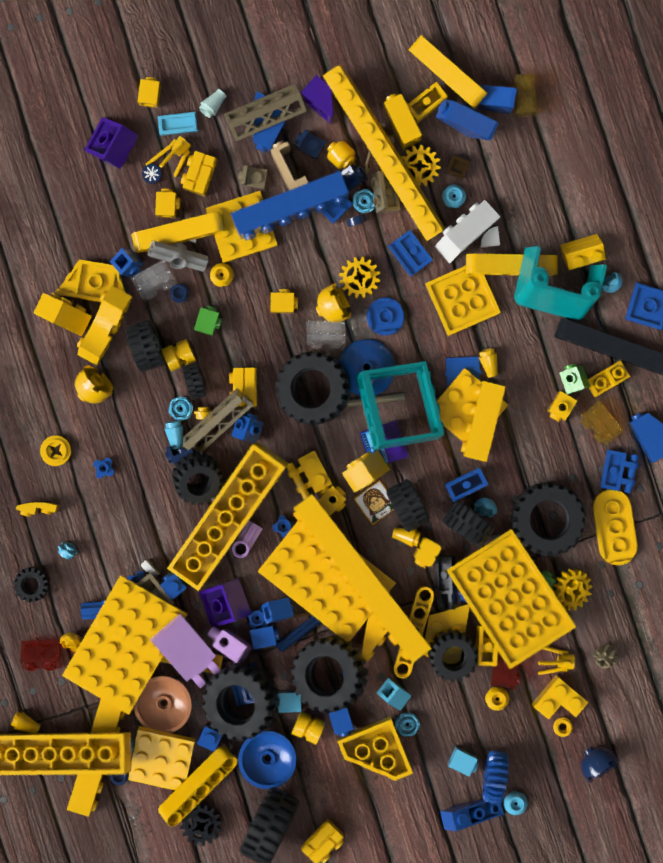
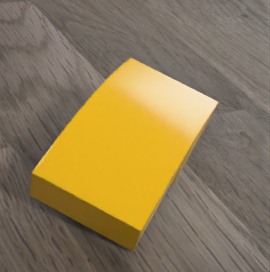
M620 360L589 378V389L595 398L626 380L630 375Z
M32 502L18 505L16 510L21 511L20 514L31 517L32 514H38L39 508L42 513L52 515V512H58L60 505L48 502Z

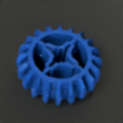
M497 750L488 753L482 792L483 799L486 802L495 804L503 801L509 766L507 753Z

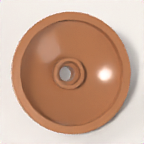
M156 676L148 681L134 706V711L137 719L144 727L172 733L180 729L188 720L192 709V700L189 691L179 680L169 676ZM166 699L168 704L163 705L161 700Z

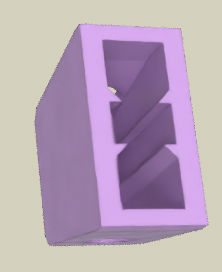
M213 626L207 635L215 641L212 645L236 663L244 662L253 648L252 644L228 629L220 631Z

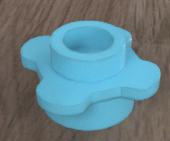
M62 542V545L58 546V553L66 559H72L75 554H78V550L72 543Z

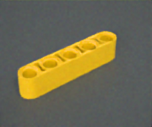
M422 35L408 49L472 107L476 108L488 94Z
M213 212L134 232L131 235L135 253H142L149 250L152 240L172 245L222 233L225 229L221 212Z
M466 254V274L519 275L523 255ZM539 255L537 267L544 268L549 276L558 275V256Z
M421 586L417 589L408 617L414 627L419 629L421 636L423 635L434 599V593L428 586ZM428 590L430 597L427 600H422L420 598L421 591ZM421 608L424 610L425 614L422 618L414 616L416 609ZM399 646L394 663V672L399 678H406L410 675L414 662L412 663L410 659L408 661L405 660L400 653L402 648ZM400 664L408 666V670L405 673L397 671V667Z
M221 746L217 748L161 804L158 812L168 826L174 827L178 825L236 767L237 759L228 747Z

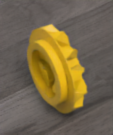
M50 436L43 441L40 454L47 464L60 466L69 460L71 447L65 438ZM61 444L59 451L62 456L56 454L51 458L53 450L49 446L57 447Z

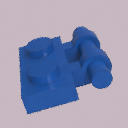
M607 450L600 487L620 491L621 484H625L624 492L632 493L633 486L636 484L634 480L636 469H639V456L631 454L630 462L625 461L627 453ZM624 467L629 468L627 479L622 478Z

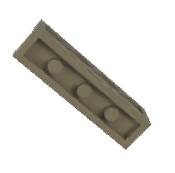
M293 84L227 112L224 115L235 141H239L306 112V108L298 88ZM299 101V108L295 110L288 109L291 103ZM274 110L282 111L281 115L276 118L271 116ZM256 118H265L262 124H253ZM239 125L247 126L245 131L239 134L236 133L235 127Z
M236 388L183 437V446L187 450L193 448L196 452L202 453L254 405V402ZM242 401L246 403L243 408H235ZM230 412H232V418L230 420H222ZM216 425H219L217 432L208 433ZM205 437V442L199 447L196 443Z

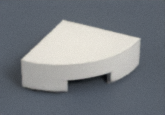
M498 226L489 229L484 234L481 240V248L500 246Z
M148 559L141 564V567L146 572L152 573L155 577L160 574Z

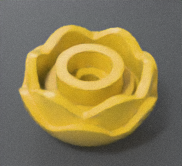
M225 263L216 264L210 272L211 281L218 287L230 285L234 277V271Z
M71 632L64 634L60 638L62 647L70 648L72 652H76L82 642L80 636Z
M492 687L486 694L485 701L489 708L500 711L508 705L509 694L502 687Z

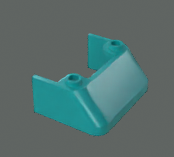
M526 247L515 290V302L522 307L567 319H583L600 297L607 265H590L587 283L583 285L581 294L548 286V272L544 268L537 267L541 247Z

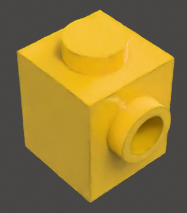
M146 77L145 80L140 79L137 101L139 106L159 107L161 84L156 78Z
M161 189V192H156L155 215L157 217L176 218L177 209H180V198H177L176 192H173L172 189Z
M279 289V293H271V313L294 314V309H298V298H294V293H290L289 289Z
M559 391L547 412L551 413L549 417L557 422H560V420L566 421L577 400Z

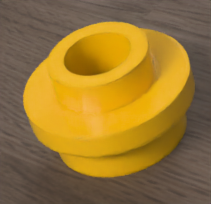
M198 407V410L194 411L196 419H204L211 410H209V407Z
M560 717L555 720L553 729L558 736L565 737L572 732L573 726L569 719ZM562 723L566 724V728L564 730L559 729V726Z

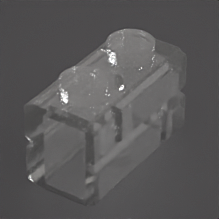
M164 260L131 277L141 298H147V300L157 296V291L162 288L164 291L174 286L173 282L176 281Z
M306 321L307 345H311V349H322V345H330V348L336 349L341 348V345H345V321Z

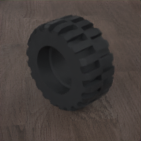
M302 352L299 355H294L291 357V360L283 364V369L277 375L278 381L275 382V387H277V393L275 394L276 399L280 401V408L285 410V414L288 417H292L294 421L304 423L305 425H318L331 421L345 409L347 400L350 398L349 390L351 389V383L348 380L350 378L348 372L344 370L342 363H339L335 357L323 352ZM309 370H318L324 373L331 384V392L328 399L318 406L304 404L296 393L298 378Z
M551 482L534 484V486L525 489L513 505L511 515L513 532L525 548L542 556L564 554L570 548H574L578 540L582 539L584 535L583 530L584 528L586 529L587 524L585 523L587 515L583 508L584 504L575 492L564 485ZM544 501L558 503L566 513L564 529L553 537H543L537 534L531 525L533 509Z
M328 636L307 643L305 647L297 652L298 656L294 657L292 662L295 666L291 668L290 674L294 675V679H291V684L296 686L297 690H294L296 696L301 695L302 699L300 701L303 704H310L309 708L312 710L319 709V712L326 713L330 711L332 713L348 707L364 692L363 687L367 684L365 676L368 675V669H364L363 664H366L365 658H360L359 654H361V651L358 648L354 649L353 643L350 641L345 642L340 637ZM329 656L334 658L343 668L344 682L342 687L336 692L324 690L316 681L315 665L322 657Z
M236 663L215 674L211 681L206 684L205 689L207 691L203 692L202 699L205 702L202 704V707L207 712L205 714L206 720L210 719L212 723L210 726L213 730L217 728L219 730L218 734L221 736L228 735L227 738L230 740L237 738L238 741H244L247 738L252 739L273 723L274 717L277 716L279 711L276 708L280 705V699L276 698L279 691L278 688L274 689L273 684L275 682L272 678L269 680L267 677L268 673L265 670L259 671V666L256 665L249 667V663H242L240 665ZM232 685L241 686L252 695L255 703V711L252 717L239 716L231 709L227 695Z
M270 787L245 835L239 850L240 853L257 863H271L300 804L298 798L276 787Z

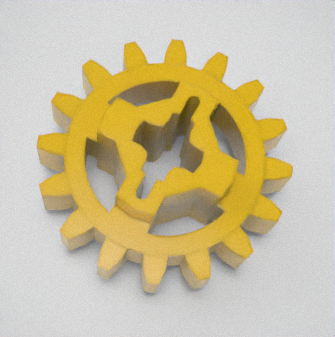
M420 145L419 150H417L416 146H413L412 152L406 150L407 157L401 156L405 160L404 163L407 168L415 172L416 178L414 179L419 187L421 183L428 186L427 181L429 180L434 183L433 176L439 177L436 170L441 169L437 165L441 160L434 158L437 153H430V147L424 150L423 145ZM417 154V158L413 162H409L410 158ZM425 154L431 158L432 163H428L425 160ZM422 161V164L429 166L422 168L419 172V169L412 165L419 164ZM428 170L432 171L428 177L424 178V174Z
M354 257L353 263L348 260V266L341 267L344 273H339V276L343 277L339 284L345 285L342 288L343 291L349 290L348 296L354 293L355 299H357L361 294L364 299L365 293L372 295L371 289H378L375 283H380V279L376 278V276L380 275V272L374 271L377 265L371 266L370 259L366 263L364 262V257L360 261ZM360 265L367 267L370 271L362 270ZM353 267V274L347 277L348 271ZM357 270L361 276H365L362 279V286L358 280L354 279L357 277ZM372 279L371 285L366 289L365 283L367 280ZM349 284L356 285L359 290L351 288Z
M568 569V574L562 572V578H556L558 584H553L556 588L553 592L564 609L576 611L577 606L583 607V601L588 602L586 597L592 594L589 592L592 585L588 584L591 579L587 577L586 573L578 569Z

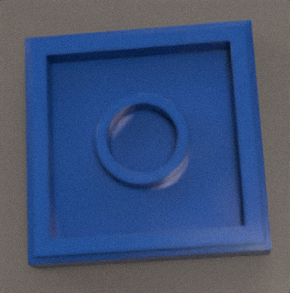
M635 283L624 320L662 330L663 290Z

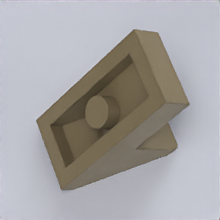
M149 573L137 583L170 604L175 603L160 586L162 583L152 573Z

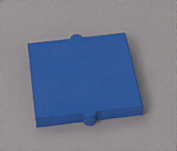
M478 357L445 358L446 372L444 375L447 377V388L464 368L480 381L482 371L480 370Z

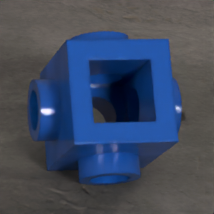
M247 413L246 417L241 416L235 422L231 436L255 443L259 440L264 422L258 421V416Z

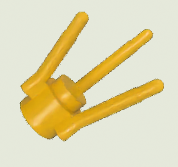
M179 136L177 140L174 139L167 147L149 160L146 166L154 163L171 149L170 154L159 166L162 168L174 154L178 156L183 155L174 173V177H177L186 157L191 153L188 150L191 145Z
M548 646L543 648V650L561 654V656L557 657V661H539L538 664L557 665L559 668L538 671V675L567 672L574 669V654H568V650H559Z

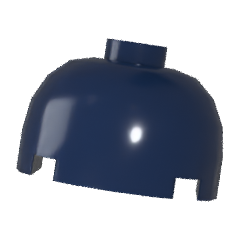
M592 746L584 752L585 757L582 759L580 766L588 783L594 781L593 778L596 776L600 778L616 766L614 763H619L620 760L610 749L606 747L594 749Z

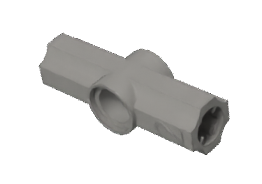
M152 240L148 250V256L170 262V266L175 269L188 267L204 272L208 263V256L189 251L182 243L168 245Z

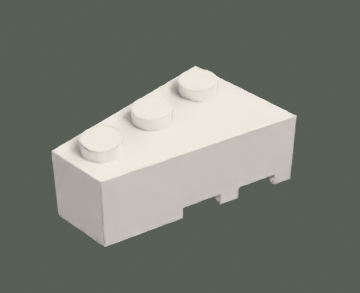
M486 200L481 204L476 202L469 209L470 213L467 216L462 214L456 220L457 225L454 227L450 225L442 232L444 236L434 247L449 263L500 218Z

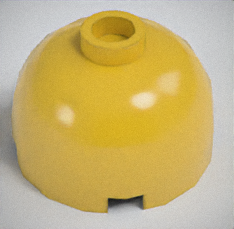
M336 283L321 290L317 299L318 306H316L318 315L320 317L323 316L331 323H338L351 318V312H347L349 302L340 287L336 289Z
M85 366L80 371L75 380V388L78 397L82 401L98 404L108 399L113 393L111 391L114 388L106 375L102 373L100 376L96 373L98 369L92 366Z

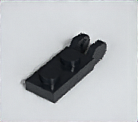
M455 555L435 556L438 606L440 609H446L448 604L450 609H456L458 606L456 585L447 573V570L455 565Z

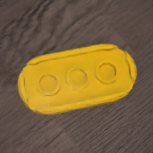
M611 489L604 490L596 496L592 508L599 552L608 563L624 565L632 560L638 549L630 499L623 492Z

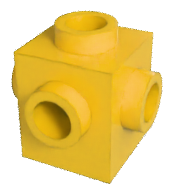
M333 485L330 488L326 486L319 493L322 497L318 502L330 516L335 511L339 513L346 506V503H344L346 500L344 495L346 493L339 486L336 488ZM335 496L337 500L330 502L329 498Z

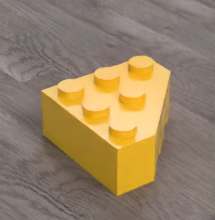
M391 716L352 731L349 735L337 738L343 757L347 761L354 762L395 781L413 774Z

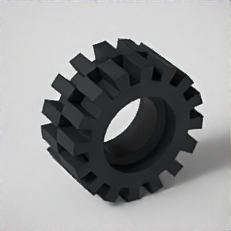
M193 363L183 366L182 372L191 400L206 396L198 364Z
M29 567L21 570L15 576L16 579L13 582L15 584L13 589L14 591L16 590V595L26 602H36L45 597L50 589L49 577L46 576V572L38 567ZM29 577H34L39 582V587L35 592H29L25 588V581Z

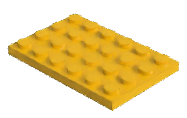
M297 521L258 572L340 638L348 642L371 615L364 607L367 603L363 598L360 600L352 591L355 588L351 582L347 584L340 576L343 572L339 567L336 569L329 561L331 557L327 551L323 554L317 546L319 541L315 536L313 538L309 536L305 530L307 528L306 524L303 521L300 523ZM359 554L389 593L396 582Z
M512 529L447 570V573L509 669H512L576 628Z
M120 575L62 676L129 715L164 656L150 639L179 614L185 619L187 613Z

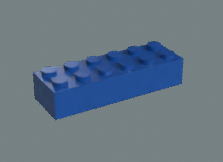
M338 171L231 213L240 239L245 238V241L255 238V234L262 231L263 234L269 233L274 230L275 226L280 224L281 227L287 226L292 223L293 219L299 218V220L308 218L311 212L317 211V213L326 211L329 205L335 204V206L344 204L346 199H348L349 192L341 172Z

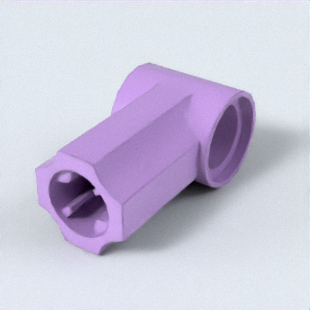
M248 521L233 544V554L238 558L246 557L263 529ZM238 544L246 546V552L243 555H239L235 551Z

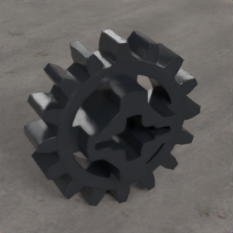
M199 803L197 808H194L182 820L185 824H182L180 829H185L182 835L189 836L188 842L194 840L195 846L198 842L205 846L206 841L210 844L212 843V837L218 838L216 832H221L222 828L218 825L222 824V820H217L220 813L214 814L215 807L208 809L207 803L204 807H201ZM200 812L206 813L208 816L202 815ZM192 816L194 823L189 826V819ZM199 821L201 823L205 822L204 828L202 826H197ZM214 822V829L210 833L209 825Z

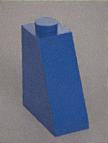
M479 85L488 94L478 104L476 109L510 115L514 107L517 88ZM468 102L465 103L466 107L474 108Z
M259 92L255 94V100L265 97V95ZM274 110L271 116L276 118L281 115L282 111ZM256 118L254 124H262L265 118ZM287 120L253 134L255 148L263 153H266V151L271 153V149L276 144Z
M443 100L436 115L437 119L467 137L491 141L499 124L462 104L450 100Z
M639 412L631 417L632 421L628 423L650 463L663 458V424L649 413L642 414V412Z

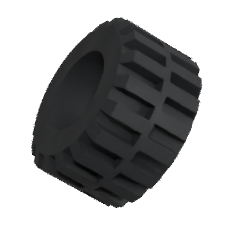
M145 320L126 327V339L137 368L141 372H145L164 365V355L152 323L149 320Z
M195 452L193 456L192 453H189L187 458L181 457V462L177 461L175 464L176 468H173L172 479L178 496L184 499L186 503L191 501V505H196V503L204 505L206 501L208 503L212 502L211 498L216 499L218 496L217 492L220 493L222 490L221 486H223V477L217 461L215 462L212 456L208 457L206 453L201 455L200 452ZM204 473L207 475V478L199 484L188 482L189 478L194 474Z
M405 479L386 489V494L407 532L429 522L428 513L411 481Z
M458 501L454 502L442 519L445 525L479 548L483 547L495 530L490 522Z
M448 629L447 633L440 632V636H435L433 638L434 642H430L429 646L431 649L428 651V658L433 671H435L438 677L441 676L445 681L450 679V682H455V679H458L460 682L463 681L462 677L466 676L468 678L470 677V672L474 673L476 670L474 666L478 665L477 658L479 656L473 640L465 632L461 633L457 629H455V632H452V629ZM459 647L463 649V658L455 664L445 663L442 660V656L448 648Z

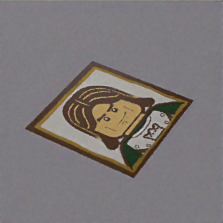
M378 478L351 498L371 527L395 511L386 494V489L388 488L381 478Z

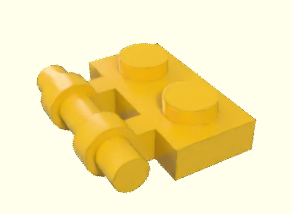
M315 450L298 459L301 467L296 469L293 462L287 465L288 475L290 478H293L297 486L296 490L298 494L302 495L303 499L310 495L307 490L310 487L317 493L326 486L332 485ZM303 471L309 480L305 484L299 475Z

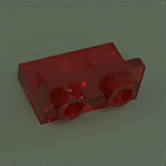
M60 640L21 641L20 663L22 668L27 671H36L37 669L54 671L56 668H61Z
M498 652L497 666L492 668L490 685L515 690V686L519 685L520 674H517V670L522 662L509 669Z

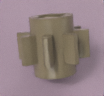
M607 644L599 645L593 654V657L596 658V664L601 668H612L613 664H616L618 660L614 647Z

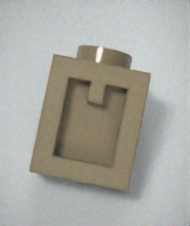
M244 165V168L239 171L238 181H241V185L244 187L265 190L268 171Z

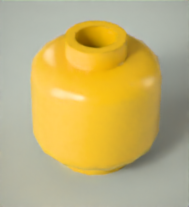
M343 140L337 143L334 141L327 148L329 151L327 159L338 169H346L356 159L354 157V149Z

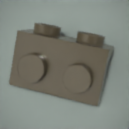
M383 171L373 174L371 187L374 191L373 204L376 207V213L400 211L399 196Z

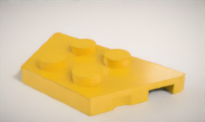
M79 259L74 269L67 275L65 281L56 290L55 294L102 302L100 301L101 295L105 290L108 291L111 286L125 292L120 273L113 265Z
M464 604L456 609H448L429 615L425 634V641L428 645L430 642H434L433 638L435 636L439 637L442 631L447 633L448 629H452V632H455V629H457L461 633L465 632L469 605ZM459 647L448 648L444 652L442 660L447 664L459 662L462 649Z

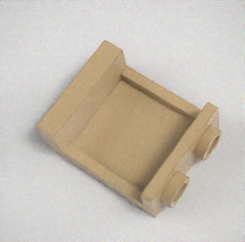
M280 141L273 145L271 155L288 190L307 184L308 181L305 176L294 181L282 155L291 151L288 142Z

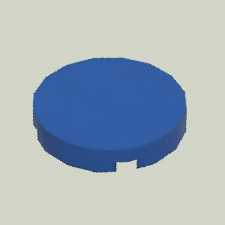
M380 298L369 306L366 320L373 332L389 336L401 328L404 322V311L402 306L394 299Z

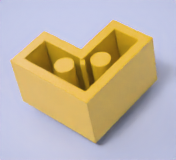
M43 293L34 311V314L81 337L92 317L85 313L87 309L77 304L74 308L71 306V301L54 293H51L50 296Z
M377 450L373 454L369 451L346 466L348 470L342 474L355 493L384 475L390 468Z
M555 675L534 700L532 706L549 720L561 705L577 717L588 702Z

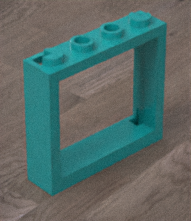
M426 361L361 371L356 376L374 451L438 440L444 435V423L440 419V407L436 403L435 387L431 384V371H428ZM416 373L431 433L386 441L371 380Z

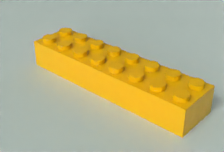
M258 441L255 442L167 569L199 591L289 463Z
M131 732L0 734V775L125 774L132 771Z

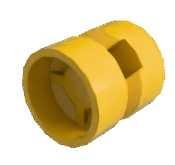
M187 339L177 342L175 347L170 345L161 349L171 372L182 368V364L189 365L196 361Z
M301 711L291 734L299 738L305 736L306 741L316 745L326 721L317 717L311 719L310 714Z

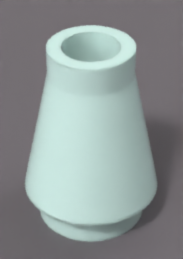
M218 89L201 102L200 111L209 118L215 116L226 98L225 93Z

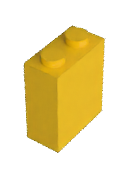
M402 94L388 96L384 102L383 110L402 149L405 150L419 143L422 135Z

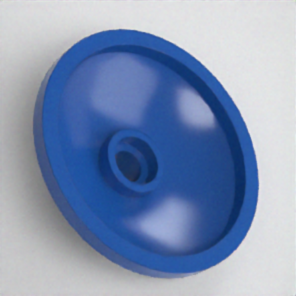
M371 339L358 340L350 344L343 351L339 359V363H342L344 370L348 372L350 377L348 378L349 383H351L349 391L359 396L360 392L356 376L361 371H365L363 369L364 364H369L371 366L370 370L395 366L394 358L389 349L382 343ZM394 377L371 380L374 395L380 394L387 389Z
M263 731L252 739H246L243 743L238 757L239 768L243 777L253 786L261 789L277 788L286 783L292 776L296 766V753L293 745L284 735L275 731ZM267 754L271 756V760L269 761L265 760L264 756Z

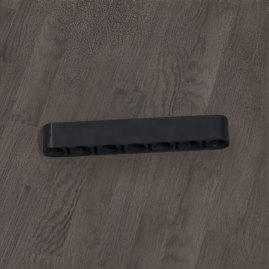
M560 318L554 337L663 376V353Z

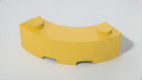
M111 286L108 291L105 290L100 297L102 302L98 313L85 338L82 336L77 344V347H79L77 355L98 366L110 346L109 344L113 338L111 334L116 335L122 323L121 320L124 313L128 310L132 296L114 286Z

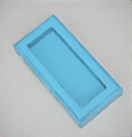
M196 112L157 116L160 136L198 132Z

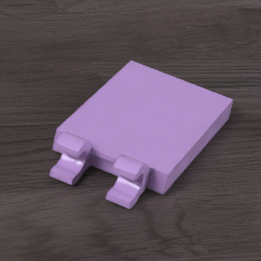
M181 614L150 639L186 681L192 678L199 688L206 684L199 674L207 667L214 675L221 671L212 661L216 655Z

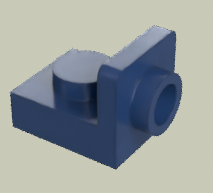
M306 129L303 133L300 132L295 140V143H297L296 149L316 160L326 143L310 134Z
M358 164L350 165L341 172L348 192L360 183H365L368 180L365 176V170Z
M171 446L166 447L167 452L165 456L168 462H173L174 465L177 461L181 462V457L187 458L189 453H192V456L195 455L193 448L187 450L183 447L175 455Z

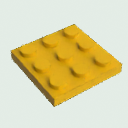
M260 191L206 208L207 214L221 212L225 231L214 234L223 263L278 246L273 231L263 234L262 231L255 234L256 237L251 240L245 241V238L241 240L231 213L263 201Z
M466 266L425 283L447 336L501 313L485 275L466 274Z
M465 368L436 401L440 407L439 415L441 422L444 423V427L462 442L463 440L467 441L468 433H465L467 423L472 422L473 415L470 414L472 404L477 402L478 396L475 395L477 384L481 385V381ZM503 400L501 403L498 417L508 406V404Z
M139 726L131 761L132 771L129 772L128 780L176 790L188 777L195 738Z

